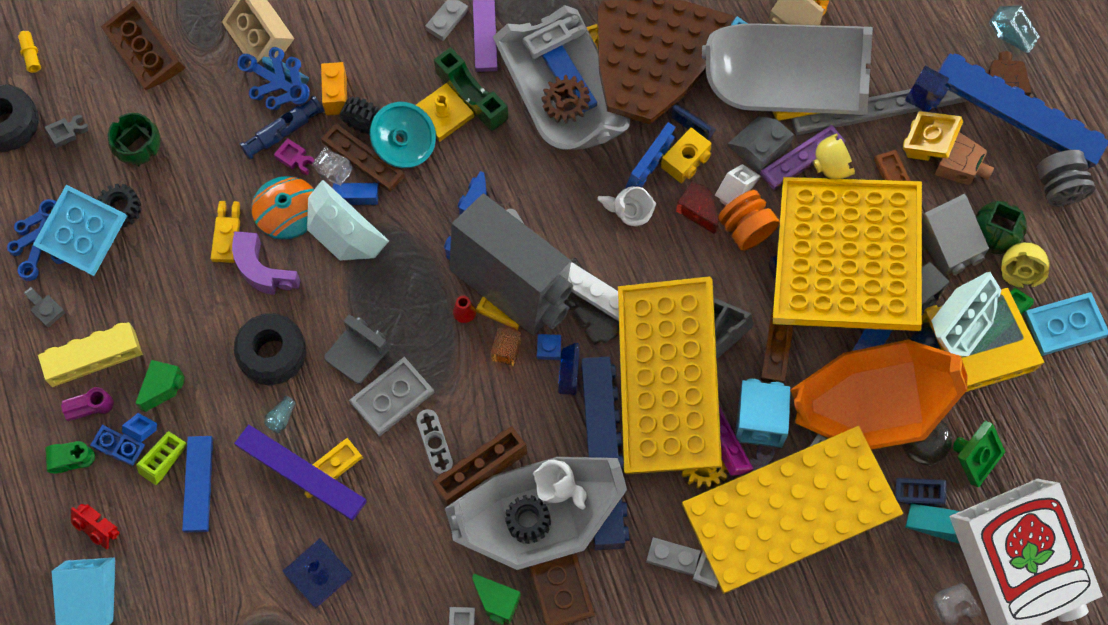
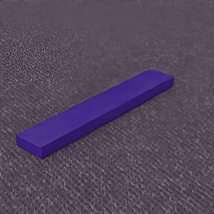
M249 424L234 443L236 447L351 521L355 519L367 502L359 494Z

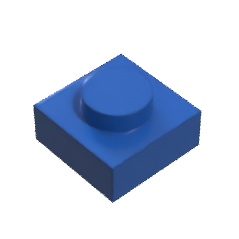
M538 334L537 359L560 360L561 335Z
M139 413L122 425V433L139 442L144 441L157 430L156 422Z

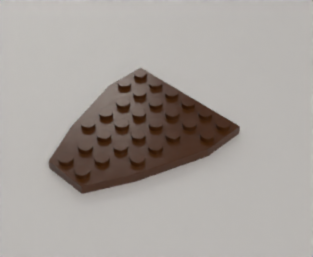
M602 0L597 12L598 64L607 112L647 124L654 122L683 98L706 72V59H702V46L707 44L711 33L720 28L731 26L734 16L683 0Z

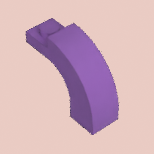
M234 231L232 243L233 257L241 275L248 284L263 293L275 295L276 287L283 290L299 289L300 278L297 271L270 269L259 262L261 241L257 233Z

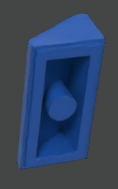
M333 183V189L350 205H378V183Z

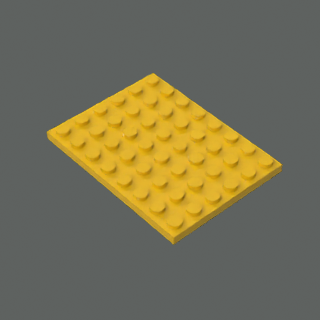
M783 177L773 324L921 331L922 182Z

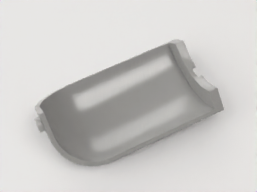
M564 5L553 14L542 18V23L531 26L530 23L521 25L506 24L493 36L538 132L547 143L560 149H586L603 144L628 129L630 118L607 112L599 75L598 49L577 9ZM577 15L579 22L569 28L568 31L583 25L586 32L581 37L563 44V47L595 97L597 106L583 112V117L577 115L576 122L570 118L568 124H565L563 119L557 123L555 116L551 119L543 108L544 103L541 100V97L546 96L543 89H550L548 82L556 83V79L542 56L535 59L532 58L523 44V38L560 19L564 20ZM552 100V106L556 109V103Z
M737 24L714 31L709 35L707 44L702 46V59H706V74L712 90L721 100L733 107L755 111L867 115L870 69H866V64H871L873 27Z

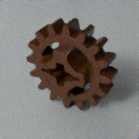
M564 75L563 80H560L557 76L556 83L548 82L550 89H543L546 95L541 97L544 103L543 108L550 119L555 116L557 123L563 119L565 124H568L570 118L576 122L577 115L584 116L583 109L589 110L587 102L591 101L590 96L587 95L589 90L587 87H584L585 85L582 80L577 83L576 76H573L571 80L568 79L567 75ZM576 90L580 93V98L576 95ZM552 100L556 103V109L552 106Z

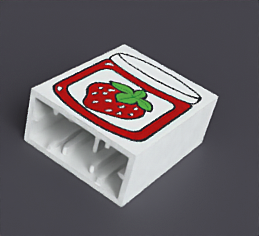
M1036 479L949 516L991 625H1042V623L1057 616L1059 621H1072L1085 616L1089 612L1087 603L1103 597L1060 483Z

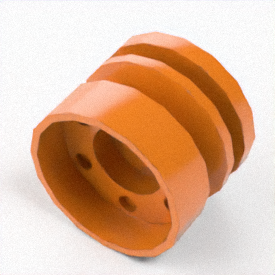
M756 190L747 191L732 200L718 216L720 223L725 225V230L733 232L732 239L742 251L749 250L765 241L780 225V220L769 208L764 209L766 202L764 199H761V195Z

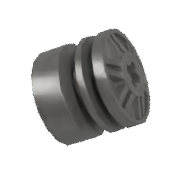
M1067 150L1053 154L1043 159L1036 167L1041 183L1045 184L1043 189L1048 204L1051 206H1065L1077 203L1088 198L1096 190L1091 173L1086 172L1088 165L1084 153L1080 150Z

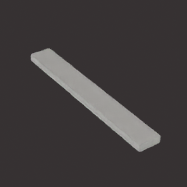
M938 84L868 97L867 115L817 113L791 118L797 136L822 131L830 125L837 128L962 103L967 100Z

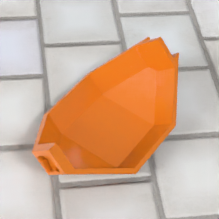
M909 339L845 352L790 389L797 411L795 423L827 438L834 437L859 426L870 449L922 441L930 435L967 391L968 374L961 356Z

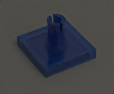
M321 538L283 570V573L315 609L353 576Z

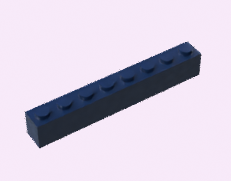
M610 357L582 358L588 457L618 458L623 470V455H618L617 448L622 447L621 432H616V424H620L619 409L614 410V401H618L617 387L612 385V379L616 378L615 364H611ZM622 498L595 534V550L624 549L625 541H629V528L624 526L623 517H627V504L622 502Z

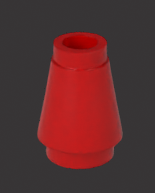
M467 296L457 298L453 309L454 318L461 323H468L475 318L476 308Z

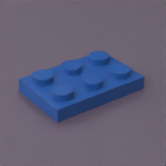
M669 122L666 124L632 171L625 189L631 186L641 188L644 186L648 175L654 172L661 157L669 151L671 143L675 139V136L672 135L676 128Z

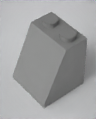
M965 194L924 214L922 218V243L944 277L951 273L957 275L970 264L975 266L985 259L984 256L989 247Z

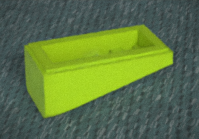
M168 431L137 463L138 473L151 483L157 485L187 447V443ZM169 442L170 444H172V445L175 446L176 448L173 450V449H171L170 447H168L166 444ZM163 450L164 452L169 454V456L166 457L160 452ZM155 459H158V460L161 461L162 463H161V464H158V463L155 462L154 460H155Z

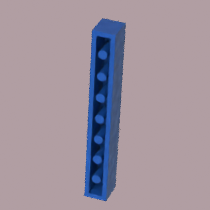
M950 53L944 59L932 80L933 82L1060 152L1067 150L1082 151L1089 168L1097 165L1108 146V140L1104 138L1105 136L1102 133L1088 130L1082 122L1068 119L1062 111L1055 108L1050 109L1045 106V102L1038 98H1030L1025 95V91L1021 88L1010 87L1005 84V80L995 75L992 77L985 73V69L981 66H972L965 62L966 59L961 55H952Z

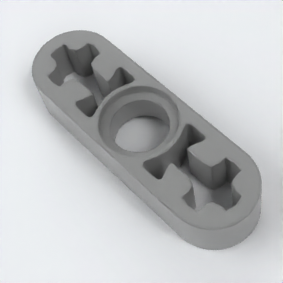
M429 409L421 411L417 416L418 428L432 470L438 476L454 467L437 414ZM429 416V419L432 420V432H429L426 423H423L425 422V417ZM431 438H440L442 440L441 446L437 449L430 448L428 442ZM439 454L442 455L444 463H448L445 470L436 467L439 465L437 458Z

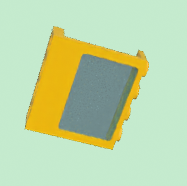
M1008 288L1001 289L1000 297H997V310L992 326L969 356H961L968 374L966 392L1034 372L1044 363ZM937 305L926 308L922 315V324L929 322L934 334L935 331L931 320L941 309ZM937 339V341H938V343H939L941 349H942L943 351H945L944 348H943V346L941 345V343H940L939 340Z

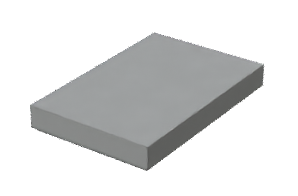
M403 357L353 396L349 402L380 437L435 392L411 363Z

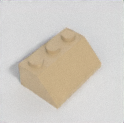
M236 0L222 21L242 53L254 56L261 66H263L262 58L269 57V51L272 47H278L285 53L294 40V37L268 0ZM278 51L275 52V58L278 56Z

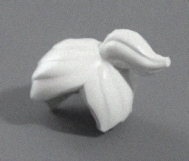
M636 186L622 190L616 198L598 196V201L608 211L615 212L623 223L629 226H640L648 222L656 206L653 197L645 189Z
M548 460L533 472L539 499L548 503H559L572 497L574 504L582 510L586 508L584 504L587 499L586 491L583 487L575 484L573 472L565 462Z

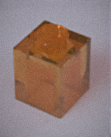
M498 327L491 351L492 361L515 366L522 341L521 332H518L513 327Z

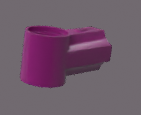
M94 387L86 394L63 400L61 407L65 419L72 421L95 413L106 414L113 408L114 400L102 388ZM104 396L103 401L96 405L97 399Z

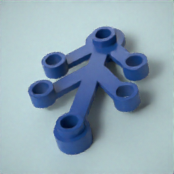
M272 47L269 51V57L272 59L275 73L259 65L257 59L250 54H242L238 58L237 64L240 70L248 73L255 72L270 81V83L260 87L253 86L249 90L250 98L259 101L263 99L265 94L276 90L284 89L287 91V93L278 97H268L266 99V107L268 109L278 110L282 104L290 101L300 105L308 100L310 90L305 83H301L299 74L301 61L298 58L289 57L286 60V67L290 70L292 83L286 81L282 64L284 51L278 47ZM278 51V56L275 58V52ZM295 60V66L292 67L291 64ZM275 100V105L272 107L271 103Z
M51 199L44 200L39 205L37 213L15 223V231L24 237L8 243L7 250L11 255L19 256L23 252L24 247L35 242L50 213L47 214L48 211L53 209L57 201ZM41 222L38 229L29 233L31 226ZM25 225L23 230H19L21 226ZM14 246H18L17 250L12 251ZM32 246L28 261H24L18 266V274L25 281L35 280L39 274L37 263L42 250L35 246ZM51 255L52 260L56 264L65 262L61 259H55V256ZM33 270L30 275H26L28 271Z

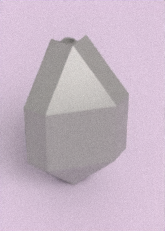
M555 457L493 475L445 508L452 530V540L516 570L584 551L627 490L618 458ZM548 460L565 462L573 472L575 484L583 487L586 491L587 499L584 502L586 508L583 510L578 508L574 504L572 497L559 503L543 501V504L547 505L550 513L551 525H549V532L544 533L545 537L543 539L538 537V542L535 543L533 540H530V544L525 543L524 540L522 542L517 541L516 537L513 538L505 522V517H507L505 512L506 509H510L509 504L511 502L515 504L517 497L519 500H522L523 495H527V498H531V495H533L538 500L537 484L534 480L533 472ZM526 511L519 517V523L523 527H531L537 522L538 517L534 512Z

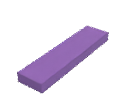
M473 0L476 72L498 71L497 46L493 39V36L496 34L495 0Z
M830 125L761 170L760 175L773 190H776L783 185V177H795L814 165L813 161L816 160L815 151L822 140L836 133L838 134L837 140L842 139L844 144L845 140Z

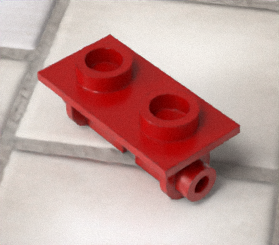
M80 504L77 510L72 507L71 523L74 528L85 532L96 545H101L106 550L109 549V539H116L120 533L117 531L118 527L106 518L97 523L96 521L101 518V514L88 504Z

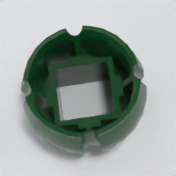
M127 113L119 116V122H112L109 127V148L112 154L125 164L137 165L139 167L149 162V158L151 156L154 157L159 151L161 144L159 130L145 115ZM142 136L147 142L136 152H131L127 147Z
M997 200L986 204L976 214L977 222L988 247L991 249V253H1006L1011 246L1023 241L1027 232V221L1023 211L1016 205L1010 206L1006 201ZM997 214L1013 221L1014 225L1011 231L991 223L993 215Z

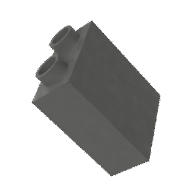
M483 193L452 222L449 270L532 336L545 324L549 328L554 329L561 323L569 310L564 301L573 289V284L568 281L571 260Z

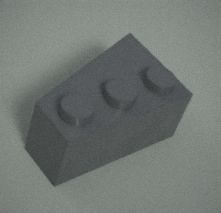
M713 297L717 360L754 325L751 313Z

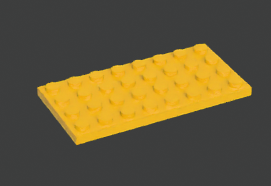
M709 276L618 286L624 473L640 474L722 467L712 278Z
M859 426L682 502L684 511L723 594L903 515Z

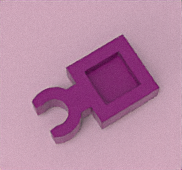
M288 138L274 154L275 159L293 170L298 166L304 175L309 174L308 169L304 167L306 164L316 166L314 158L305 156L307 154L306 150Z

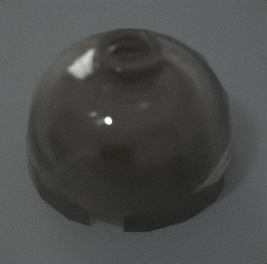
M941 420L925 440L903 444L904 451L913 461L916 460L926 466L935 465L944 460L951 450L953 441L951 430Z

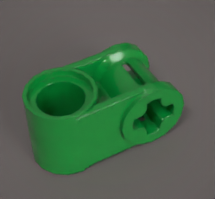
M81 441L54 444L45 448L47 472L53 474L87 468L94 463L96 457L93 449Z

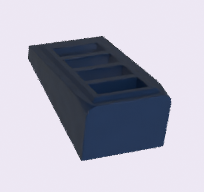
M896 478V500L898 503L946 508V480ZM904 485H909L908 497H903ZM914 486H919L918 498L914 497ZM924 487H929L928 498H924ZM934 488L939 489L938 499L934 498Z

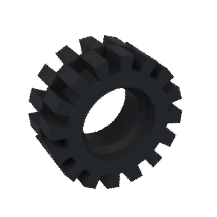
M352 96L347 98L339 115L342 121L347 123L349 127L352 126L356 131L358 129L361 133L366 132L370 134V126L374 116L379 111V107L373 106L372 102H366V99L361 100L359 97L354 98Z
M117 183L114 184L115 188H112L109 185L107 186L109 191L106 192L103 189L101 191L103 197L98 195L97 199L109 206H112L117 200H126L128 203L127 207L121 212L127 215L123 226L128 227L127 222L130 221L133 224L135 223L133 218L138 219L140 217L138 212L142 211L140 207L142 205L141 201L130 186L127 187L126 184H122L120 187Z
M523 495L522 500H519L517 497L515 499L516 503L513 504L511 502L509 504L510 509H506L505 512L507 516L505 517V522L511 536L513 538L516 537L519 542H522V540L527 544H530V540H533L534 543L538 542L537 538L543 539L545 537L544 533H548L550 530L551 519L546 504H543L541 499L538 498L536 500V497L531 495V498ZM526 511L534 512L538 517L537 522L531 527H523L519 523V517Z

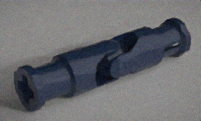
M312 96L308 102L301 106L297 105L274 122L257 131L254 137L246 142L239 143L247 158L251 160L253 155L263 149L267 150L278 143L284 137L307 124L310 118L318 113H323L324 109L318 99Z

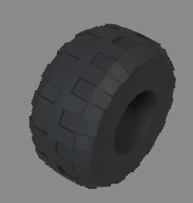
M8 84L0 85V116L12 113L6 121L0 123L1 152L16 150L28 143L33 135H35L39 124L37 108L29 95L19 87Z
M265 313L251 318L239 329L235 337L234 356L237 364L248 378L258 384L275 385L287 382V380L298 373L305 362L307 348L301 330L290 318L280 314ZM279 341L283 343L280 352L270 358L258 356L261 346L266 342Z

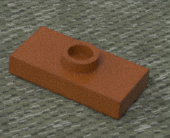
M896 150L875 156L874 161L883 180L911 181Z

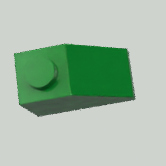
M151 360L135 403L141 411L147 412L176 396L178 389H181L184 383V375L180 368L175 365Z
M474 574L472 580L486 615L490 616L489 620L499 625H503L504 622L510 624L521 598L520 591Z

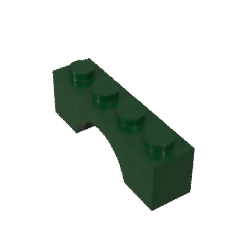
M451 47L434 59L436 74L456 92L491 132L509 119L508 106L494 91L488 92L478 84L468 70L465 61Z

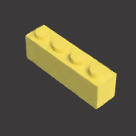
M128 322L118 323L106 331L93 332L89 337L71 340L67 345L58 348H49L44 353L39 354L38 357L45 380L51 387H55L143 354L136 332Z

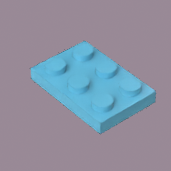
M1091 292L1030 309L1024 313L1041 356L1108 337V328Z

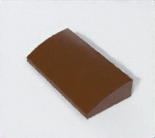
M135 0L101 26L145 90L162 84L186 68L146 11Z

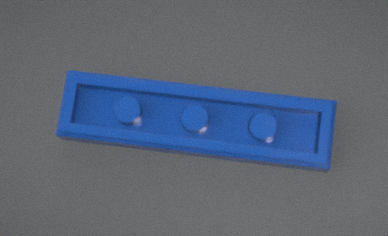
M563 45L541 55L555 79L558 76L560 80H563L564 75H567L568 79L571 80L573 76H576L577 83L582 80L585 85L584 87L588 88ZM588 88L589 94L587 95L590 96L591 101L587 102L590 110L597 106V101ZM576 90V95L580 98V93Z
M212 436L188 437L182 527L184 533L209 532L213 455Z

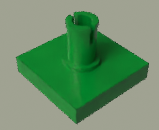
M988 421L982 423L970 441L958 437L953 444L954 451L960 453L958 459L970 484L978 488L1006 452L993 423Z

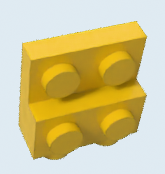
M919 111L916 119L911 123V131L908 138H905L903 142V150L906 152L907 157L928 161L930 156L948 158L962 126V117Z

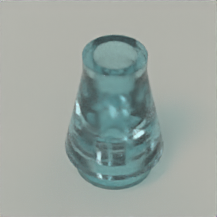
M284 396L265 415L266 420L264 424L270 430L280 433L282 429H286L296 402L290 397Z

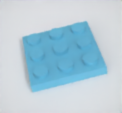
M66 185L33 246L95 276L127 215Z

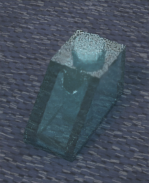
M1021 5L999 6L989 21L999 38L1024 52H1030L1040 37Z

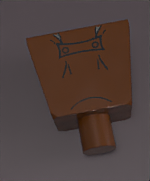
M1009 51L1000 52L998 55L999 60L992 61L987 74L992 77L994 75L1001 77L1005 80V84L1010 87L1021 88L1025 91V95L1030 96L1031 87L1025 63L1022 61H1012V53Z

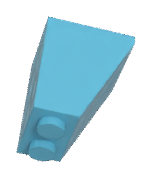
M757 379L742 380L735 436L740 443L777 448L783 447L789 430L790 386H784L781 382L767 384L761 383Z
M115 557L67 560L52 570L56 625H110L113 622Z

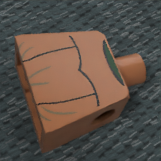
M959 132L949 157L942 158L935 175L970 185L975 175L989 180L994 167L982 162L987 150Z

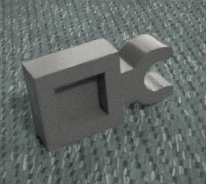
M76 115L72 118L71 122H67L63 118L45 126L44 129L55 148H58L76 140L75 133H86L88 125L87 123L81 126L77 125L83 121L82 115Z

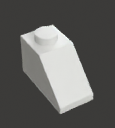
M742 164L726 174L715 196L720 198L721 203L728 205L741 194L751 191L761 176Z

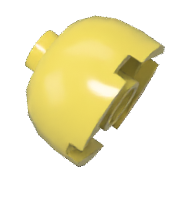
M837 133L825 138L818 144L815 151L816 160L813 161L817 172H823L829 179H844L855 174L854 168L849 169L848 163L852 162L842 139L837 140Z
M1023 242L1011 246L1002 259L1001 271L1003 279L1013 286L1022 288L1023 284H1031V287L1042 284L1049 275V259L1046 252L1033 243Z

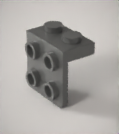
M349 314L343 321L346 327L345 332L329 349L324 358L327 363L353 382L361 384L389 349L386 342L387 338L380 331L375 330L373 332L362 318L357 317L355 319Z

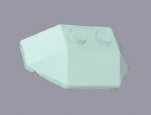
M324 180L319 183L308 197L307 230L339 260L375 258L389 242L386 237Z
M986 272L956 288L931 320L936 337L945 351L959 356H969L992 326L997 310V297H1000L1001 289L991 272Z

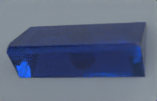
M573 343L561 351L559 394L575 395L577 392L579 343Z

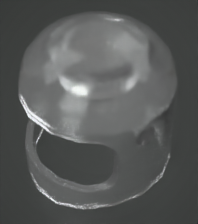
M963 582L937 592L933 599L936 615L947 625H956L958 623L957 617L963 615L974 618L981 614L980 607Z

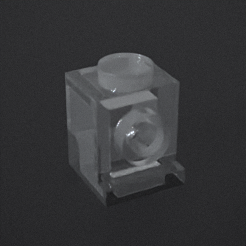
M327 147L322 150L313 162V166L321 177L340 186L353 170L347 158L330 151Z

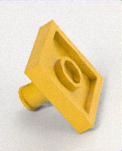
M447 83L416 104L432 120L436 131V138L439 142L474 118V112Z

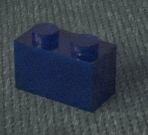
M925 65L905 101L925 112H929L932 107L937 108L949 87L945 86L949 78Z

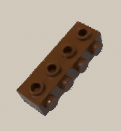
M513 426L501 431L490 442L478 447L470 456L458 461L450 470L438 475L432 481L435 491L445 505L449 506L491 476L501 473L528 454L526 443Z

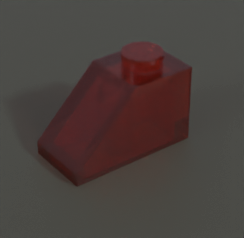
M692 181L679 199L676 212L715 234L718 229L719 219L712 193L704 185L696 184Z

